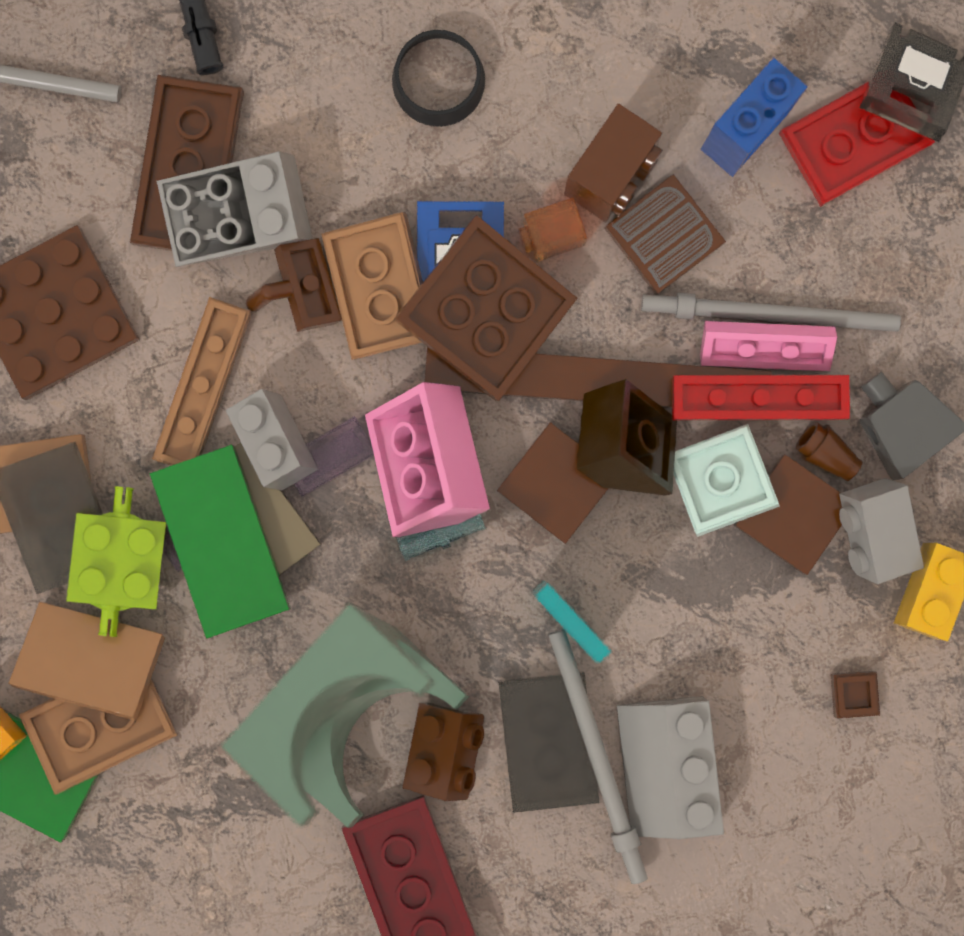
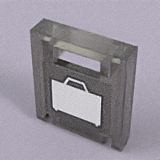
M894 22L886 37L860 108L939 142L949 128L964 86V55L960 61L955 59L958 49L913 29L909 30L906 37L900 34L903 25ZM892 90L931 106L927 113L890 98Z

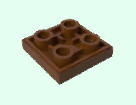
M550 422L501 484L497 492L566 544L609 488H603L577 469L579 444Z
M783 454L768 475L780 507L736 522L733 526L802 574L808 575L842 526L839 516L840 509L842 508L840 492L786 454Z

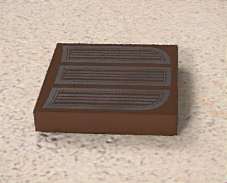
M674 174L604 228L656 295L668 288L726 242Z

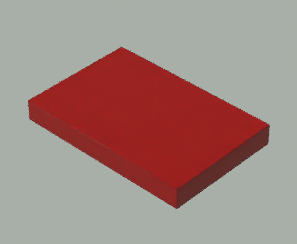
M893 68L779 132L780 137L820 207L935 143Z

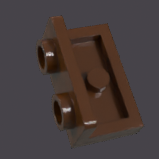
M419 703L402 788L443 801L467 800L476 780L474 768L478 749L484 739V715L461 712L431 703Z

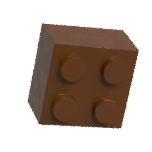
M618 103L568 175L564 195L605 223L612 213L620 217L634 197L633 194L638 187L634 184L635 180L639 178L644 182L658 162V157L663 151L657 146L662 132Z

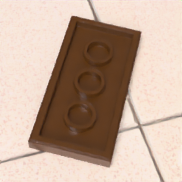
M157 75L130 238L132 245L172 251L157 181L233 162L244 95L242 87Z

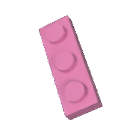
M705 321L700 351L701 366L830 371L837 342L836 328L831 326Z

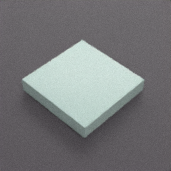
M748 424L675 451L674 477L697 537L780 507Z

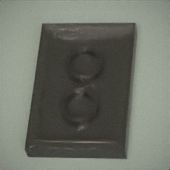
M76 441L0 468V500L36 594L68 584L76 513L103 514Z
M579 672L587 694L585 672ZM562 674L498 681L513 813L600 803L597 779Z

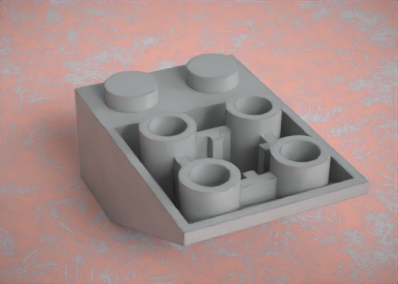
M278 151L157 181L176 267L271 250L281 244L313 239L295 155Z

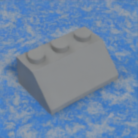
M703 696L617 705L630 826L636 827L638 836L686 839L724 835L709 700Z

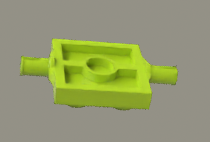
M115 486L113 512L102 515L76 513L66 602L89 603L102 609L98 633L101 636H107L108 620L111 619L109 636L117 637L119 611L133 607L156 609L166 522L143 520L130 514L134 488L125 487L124 504H122L123 487Z

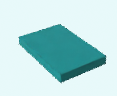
M543 580L532 590V594L595 662L598 661L600 663L611 653L610 649L547 582Z

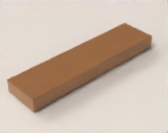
M209 297L154 451L153 460L172 466L202 455L252 315L251 311Z

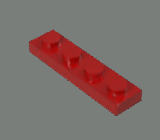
M674 375L672 377V420L850 419L849 375Z

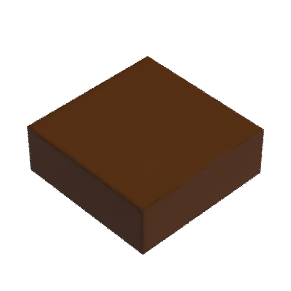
M876 671L830 674L835 718L880 716Z

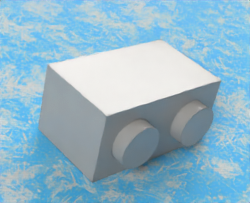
M260 389L225 410L263 487L284 490L319 470L280 394Z
M884 478L839 494L842 505L839 512L840 521L848 533L851 547L848 552V559L856 575L873 583L881 584L924 568L908 485Z

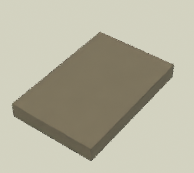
M240 442L235 446L280 576L322 544L282 490L262 486Z

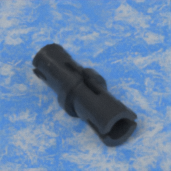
M179 0L185 22L182 31L184 38L190 41L197 74L211 75L220 72L224 66L221 62L214 36L217 32L215 20L210 19L206 1Z

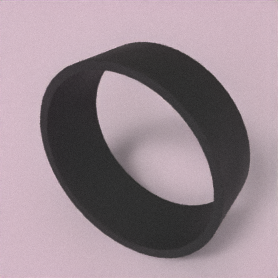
M429 30L410 39L401 49L393 70L392 87L398 104L409 117L429 126H449L462 121L476 109L484 93L485 73L480 58L467 40L451 31ZM430 39L451 40L465 47L473 55L477 70L475 85L469 96L459 105L447 110H429L415 104L404 92L399 78L400 63L410 49L423 41Z

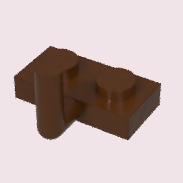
M319 238L281 244L276 247L274 252L283 281L265 284L255 291L246 300L248 309L257 312L273 300L288 298L297 332L335 325L342 321Z

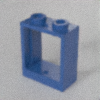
M773 58L714 124L700 150L733 177L787 117L808 86L777 59Z

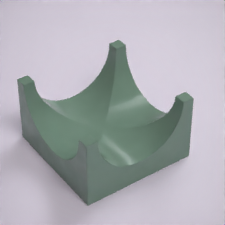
M349 604L221 747L299 826H306L318 813L307 797V792L336 816L347 828H352L364 814L357 808L348 792L343 772V755L347 738L359 717L379 700L402 692H414L419 696L428 693L439 697L457 710L469 696L396 627Z

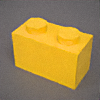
M923 543L921 555L924 568L912 572L894 624L928 637L948 642L964 600V553L939 543Z

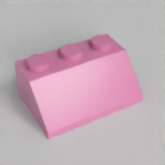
M423 382L365 414L393 537H402L460 524L490 509L460 386Z

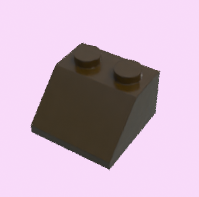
M627 379L584 393L577 469L603 488L662 496L670 495L673 492L677 420H672V414Z

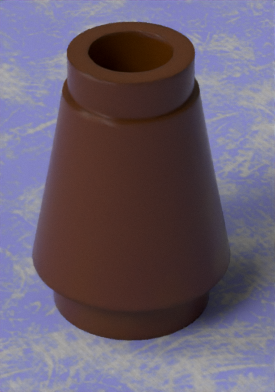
M814 422L803 432L796 444V450L802 453L801 459L837 477H841L845 481H850L854 478L863 464V461L857 457L828 424L823 426L819 422Z

